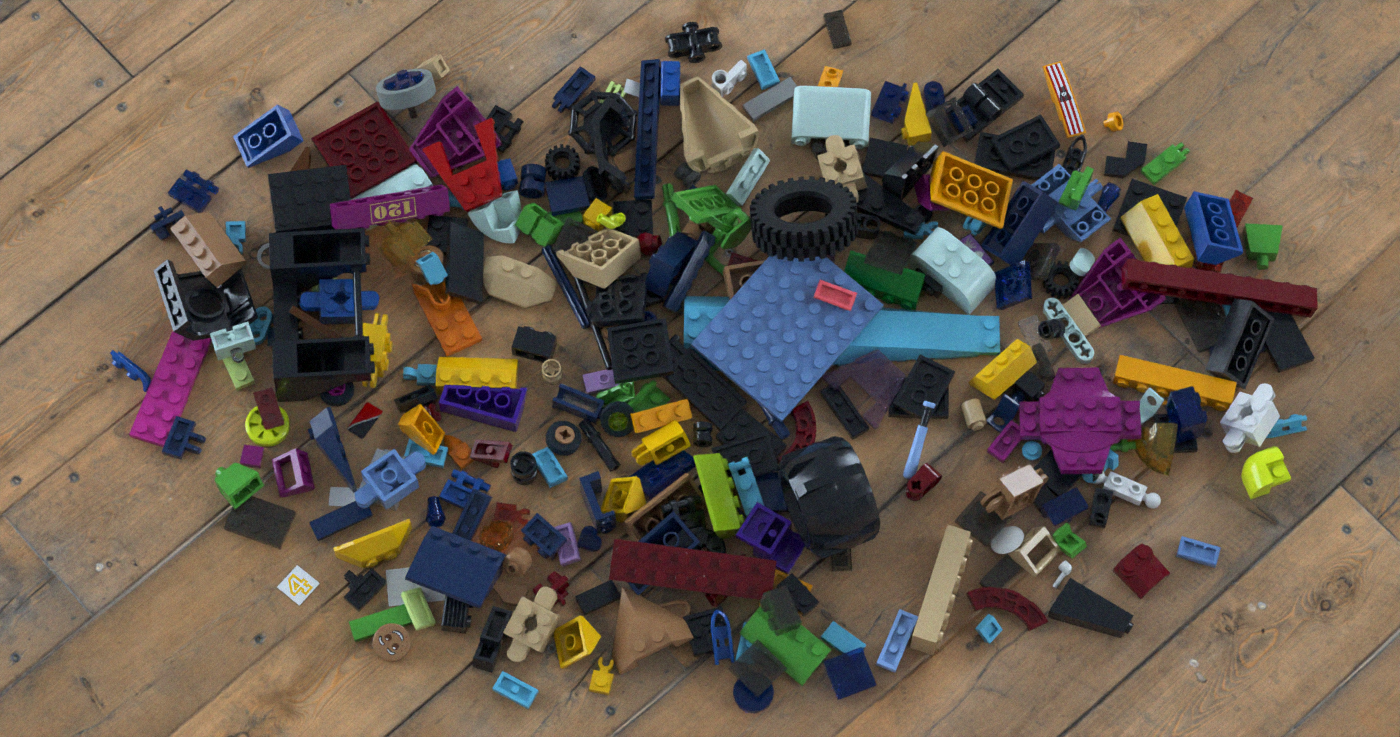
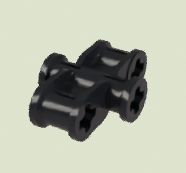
M697 22L685 23L682 25L683 32L672 33L665 37V42L669 48L668 56L670 58H679L690 55L688 57L690 63L704 61L706 58L704 53L715 52L722 48V43L718 37L719 29L717 27H709L698 30L699 25Z

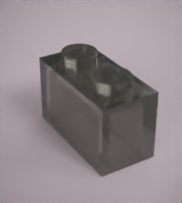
M787 585L763 593L760 606L762 611L767 613L769 628L775 632L776 636L800 627L802 621Z

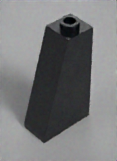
M1072 578L1064 586L1047 616L1057 621L1122 638L1124 633L1128 634L1134 625L1131 622L1134 615Z

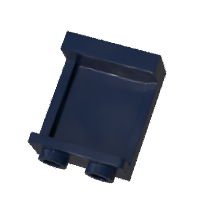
M599 472L580 477V492L597 534L610 533L613 531V528H616V517L614 511L603 514L595 497L596 494L602 492Z

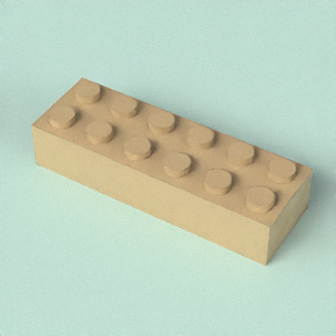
M947 525L912 635L911 649L934 655L935 649L940 650L944 635L943 631H946L955 596L957 595L961 577L963 576L966 561L972 547L973 539H969L970 531Z

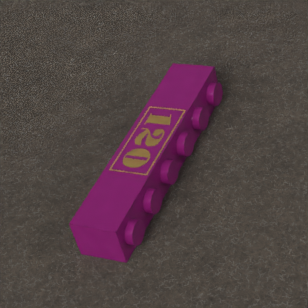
M441 184L331 203L330 210L332 227L338 230L352 228L367 229L370 227L369 225L375 224L377 226L388 225V222L395 221L401 223L406 222L409 218L423 219L426 215L441 216L444 212L450 211L448 188Z

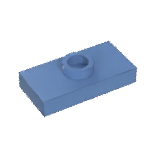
M1181 536L1176 557L1215 568L1221 547Z

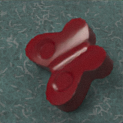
M432 402L428 406L422 405L435 421L442 419L441 413L436 410L435 403Z

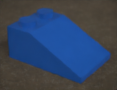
M278 104L233 136L248 168L285 154L304 141L290 110Z

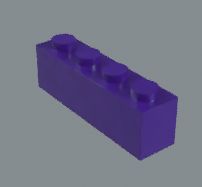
M445 385L439 400L440 411L517 432L523 414L527 388H490V386H482L480 388L465 385Z

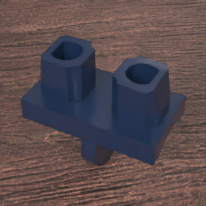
M162 206L158 207L160 213L154 215L156 221L161 218L163 220L150 225L152 233H156L161 241L170 237L166 227L172 224L175 225L185 216L182 210L167 217V215L173 213L172 208L164 210Z

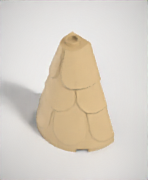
M698 76L680 84V112L682 115L684 157L689 167L696 172L702 170L710 174L730 169L750 155L749 150L752 147H756L759 133L755 124L737 111L733 105L721 97L719 92Z

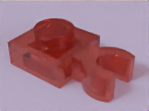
M497 502L493 522L494 524L514 526V522L518 521L521 525H526L528 520L521 517L523 515H530V510L523 508L517 511V505Z

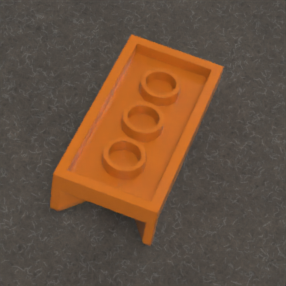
M444 277V281L436 285H430L429 283L421 286L415 283L412 284L413 293L446 357L482 341V337L462 299L445 294L446 277Z

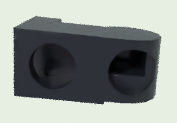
M1095 488L1089 521L1090 526L1106 527L1114 491Z

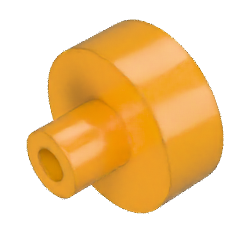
M1119 112L1109 113L1107 120L1103 121L1104 127H1109L1112 132L1122 130L1123 118Z

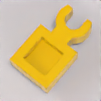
M600 657L598 660L600 671L593 670L589 691L609 696L614 674L609 672L614 667V661L611 659L610 664L604 666L602 664L603 657Z

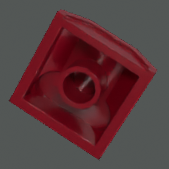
M1143 543L1135 547L1113 568V572L1140 600L1161 580L1170 575V572L1153 554L1151 547Z

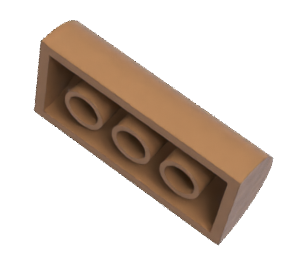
M685 473L623 521V526L632 541L638 542L670 514V512L663 513L661 506L668 504V501H679L689 495H699L701 503L695 504V508L704 510L707 508L706 500L691 475ZM687 507L680 508L679 514L687 512Z

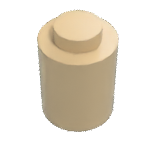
M971 399L962 403L961 409L968 429L977 431L984 428L987 421L980 400Z

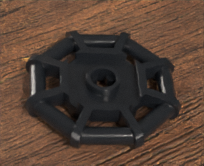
M591 90V93L576 105L571 106L568 135L573 137L585 151V154H596L593 146L594 136L591 120L602 105V103L598 102V99L605 100L608 96L624 106L630 121L627 131L623 130L622 126L616 123L606 137V143L608 144L607 153L614 157L618 151L636 138L637 110H634L627 103L620 92L610 93ZM594 101V105L592 107H590L587 111L583 110L585 106H587L590 102ZM578 116H584L583 126L577 127ZM585 132L591 138L589 143L579 133ZM619 134L624 136L614 146L612 145L611 141Z

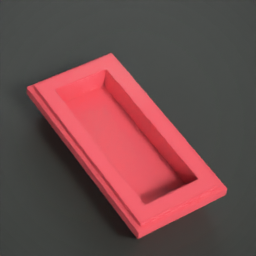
M820 280L813 298L851 312L857 293Z

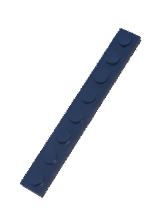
M660 59L641 61L634 186L635 200L655 199L661 83Z

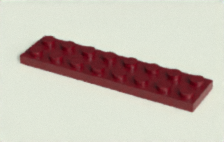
M614 539L609 580L766 600L768 597L772 599L777 561Z

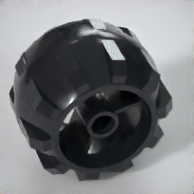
M833 436L782 456L778 465V478L789 514L806 549L810 550L813 555L823 559L844 550L855 548L876 537L880 529V517L876 500L864 468L847 440L842 437Z

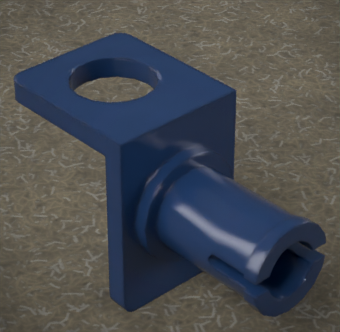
M1018 390L1011 397L1004 394L997 409L986 420L987 424L1001 433L1007 424L1014 420L1020 407L1019 402H1023L1025 399L1024 394ZM994 418H1001L1004 424L997 425L994 422Z

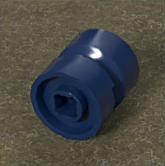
M539 164L523 165L521 167L519 194L529 199L543 197L546 168Z

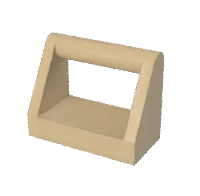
M1045 526L1032 528L1024 536L1021 545L1008 554L1016 563L1036 577L1057 556L1061 549ZM1041 541L1050 551L1034 566L1027 554Z

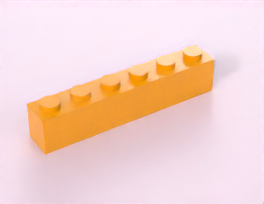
M1119 355L1113 384H1117L1121 388L1130 387L1142 393L1151 388L1161 397L1168 396L1175 398L1177 401L1185 399L1198 406L1214 407L1218 411L1229 409L1233 402L1237 384L1234 381L1124 355Z

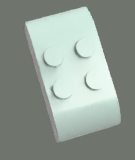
M937 227L910 256V268L915 270L918 267L925 275L931 276L943 286L942 294L968 315L995 288L996 276L991 267L943 228Z

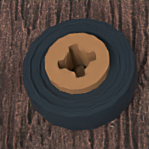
M568 421L555 422L546 433V444L555 454L561 456L571 455L578 450L581 444L580 430Z

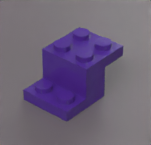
M756 502L736 534V538L753 547V556L776 560V569L786 574L790 573L805 549L799 534L791 530L792 521Z

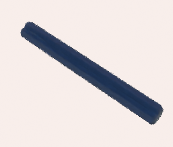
M552 246L543 247L542 253L581 328H589L591 325L585 309Z

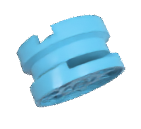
M968 216L963 224V228L972 231L971 234L977 236L987 223Z

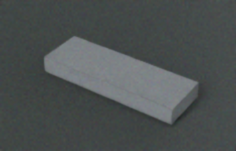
M789 77L742 105V108L754 122L793 99L794 89L797 85Z

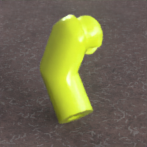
M600 213L596 221L609 229H614L622 225L626 217L623 213L614 214L610 217Z

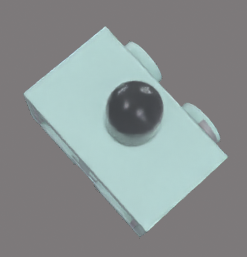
M248 322L232 326L233 330L228 332L226 329L210 333L218 360L232 356L235 363H241L244 360V352L256 349Z

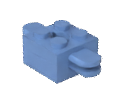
M393 449L363 469L361 474L366 485L355 492L357 505L365 509L379 500L385 510H387L418 489L419 484L415 475L426 467L424 456L419 452H413L402 459L397 451Z

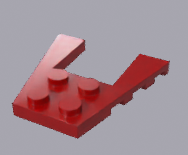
M493 118L474 125L487 160L453 175L444 147L440 141L422 149L466 212L502 197L500 172L498 171L499 160L496 151L497 140L494 132L495 121Z

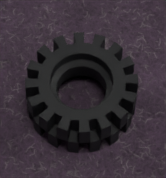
M560 144V148L555 145L554 150L551 148L548 150L549 154L546 153L545 168L546 172L548 171L549 177L552 176L553 180H556V178L560 180L572 178L574 174L578 175L580 157L574 148L570 149V145H566V148H564L563 144ZM559 158H567L570 161V165L567 168H558L555 162Z
M1058 261L1057 264L1053 262L1051 266L1047 267L1043 277V288H1046V293H1051L1053 298L1057 295V299H1061V296L1064 299L1068 295L1071 297L1079 283V275L1071 270L1066 261L1064 264H1062V261ZM1058 274H1062L1068 278V283L1060 286L1055 284L1053 278Z

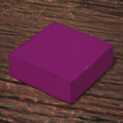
M244 444L240 464L260 468L264 447Z

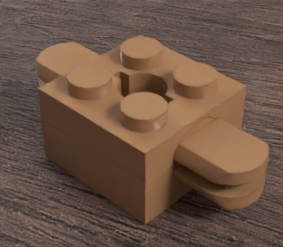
M1030 464L1024 467L1020 466L1012 473L1000 476L997 479L996 487L981 500L980 504L986 507L985 510L988 513L995 510L1003 520L1031 506L1041 487L1049 478L1046 474H1043L1044 472L1041 468L1034 470Z

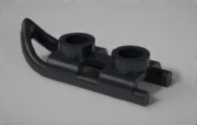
M1084 135L1078 136L1071 143L1062 167L1070 175H1072L1073 171L1080 172L1087 154V143ZM1079 140L1083 141V152L1079 148L1073 149ZM1068 159L1071 160L1069 165H1067ZM1076 162H1079L1078 168L1075 167Z

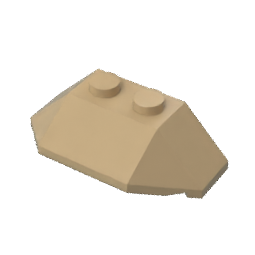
M503 255L486 257L483 262V285L488 295L514 305L528 308L544 302H550L558 287V282L541 269Z

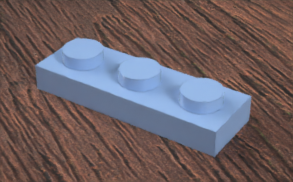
M899 609L877 660V666L894 673L896 672L917 623L918 616Z

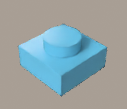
M990 614L975 628L984 642L988 644L1003 630L996 619Z

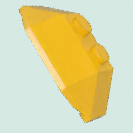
M406 519L374 533L333 548L336 558L360 568H371L385 559L392 560L398 554H401L412 530L411 521Z

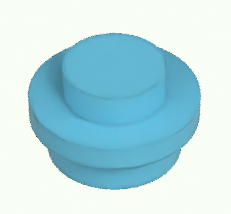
M1029 441L1023 445L1022 454L1027 460L1034 461L1040 458L1042 448L1039 443Z

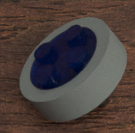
M410 69L400 70L381 80L376 86V92L382 108L388 110L408 108L410 118L413 119L418 116L415 106L429 100L436 93V87L429 70Z

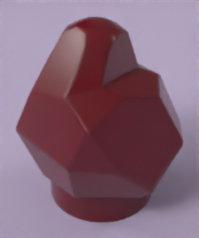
M645 232L641 233L637 238L639 239L640 253L648 257L657 253L662 245L660 235Z

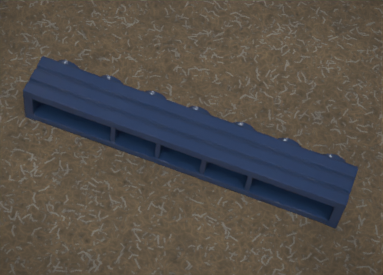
M706 231L701 232L662 305L664 308L671 312H676L680 309L682 300L687 296L686 292L692 287L693 279L698 276L699 268L703 266L705 257L710 253L709 249L715 244V236Z

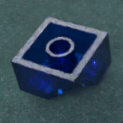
M1193 386L1170 392L1165 406L1178 443L1201 437L1205 424L1208 421L1206 411L1202 410L1200 406V395L1198 392H1195Z

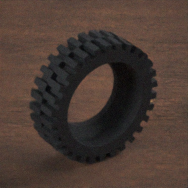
M804 176L798 177L799 180L795 181L793 178H788V182L785 183L783 180L777 181V186L773 183L768 185L769 190L763 188L761 194L757 193L755 199L751 201L750 219L753 242L756 243L757 248H761L763 253L768 252V255L771 257L777 254V259L783 260L784 257H787V261H793L794 258H798V262H804V258L815 261V257L818 256L820 259H824L826 254L833 256L836 255L835 250L841 252L844 250V246L849 247L851 241L855 240V236L858 233L856 198L853 192L849 191L848 187L843 188V184L840 182L835 184V180L830 179L828 182H825V178L820 177L819 180H815L813 176H809V180H804ZM802 211L828 214L826 217L810 223H790L780 219L785 215Z

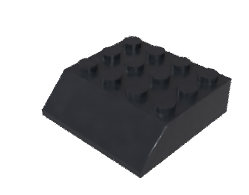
M346 165L268 174L275 233L336 230L332 227L330 204L351 200Z

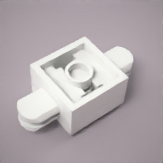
M1260 384L1253 395L1239 392L1220 421L1226 433L1223 443L1229 452H1239L1245 442L1260 447L1279 419L1280 415L1272 402L1276 394L1271 385Z

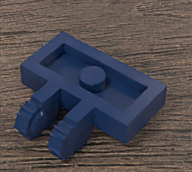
M176 416L162 453L182 460L185 450L198 455L202 449L188 444L189 440L192 439L195 442L204 444L206 438L193 433L196 426L195 421Z

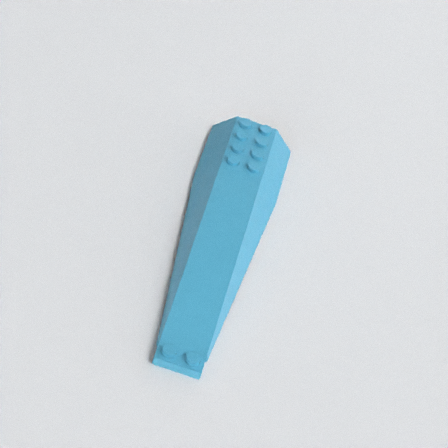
M686 296L684 299V347L686 349L690 347L715 371H720L692 348L691 343L730 301L729 297ZM883 307L832 365L846 366V364L854 363L861 365L869 362L885 363V361L905 362L906 360H917L920 354L927 358H935V360L978 357L979 355H999V316H975Z

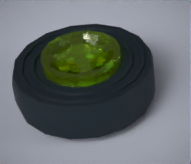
M612 402L602 410L600 417L601 426L610 436H626L634 429L630 414L635 413V411L625 402Z

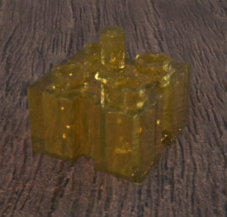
M389 221L385 224V227L393 236L388 235L381 241L382 246L378 250L392 266L405 265L432 238L417 221L412 223L409 221L407 223L402 222L397 227Z

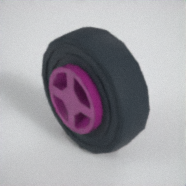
M347 382L330 391L320 393V397L330 406L339 407L345 405L354 395L353 382Z

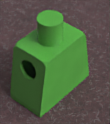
M1245 223L1242 235L1247 259L1257 261V269L1266 270L1269 268V261L1276 260L1282 225Z
M233 463L227 469L219 467L215 473L216 478L214 481L220 493L234 509H237L264 486L257 471L239 463Z

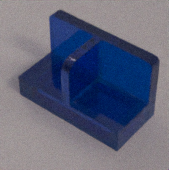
M1076 487L1043 504L1040 513L1044 519L1049 517L1052 524L1056 526L1066 520L1071 522L1073 516L1088 509V504Z

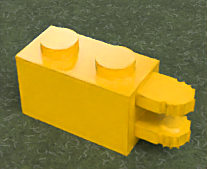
M674 420L642 438L643 443L631 452L632 457L636 459L637 464L640 466L652 460L658 465L687 449L691 444L685 431L677 420Z

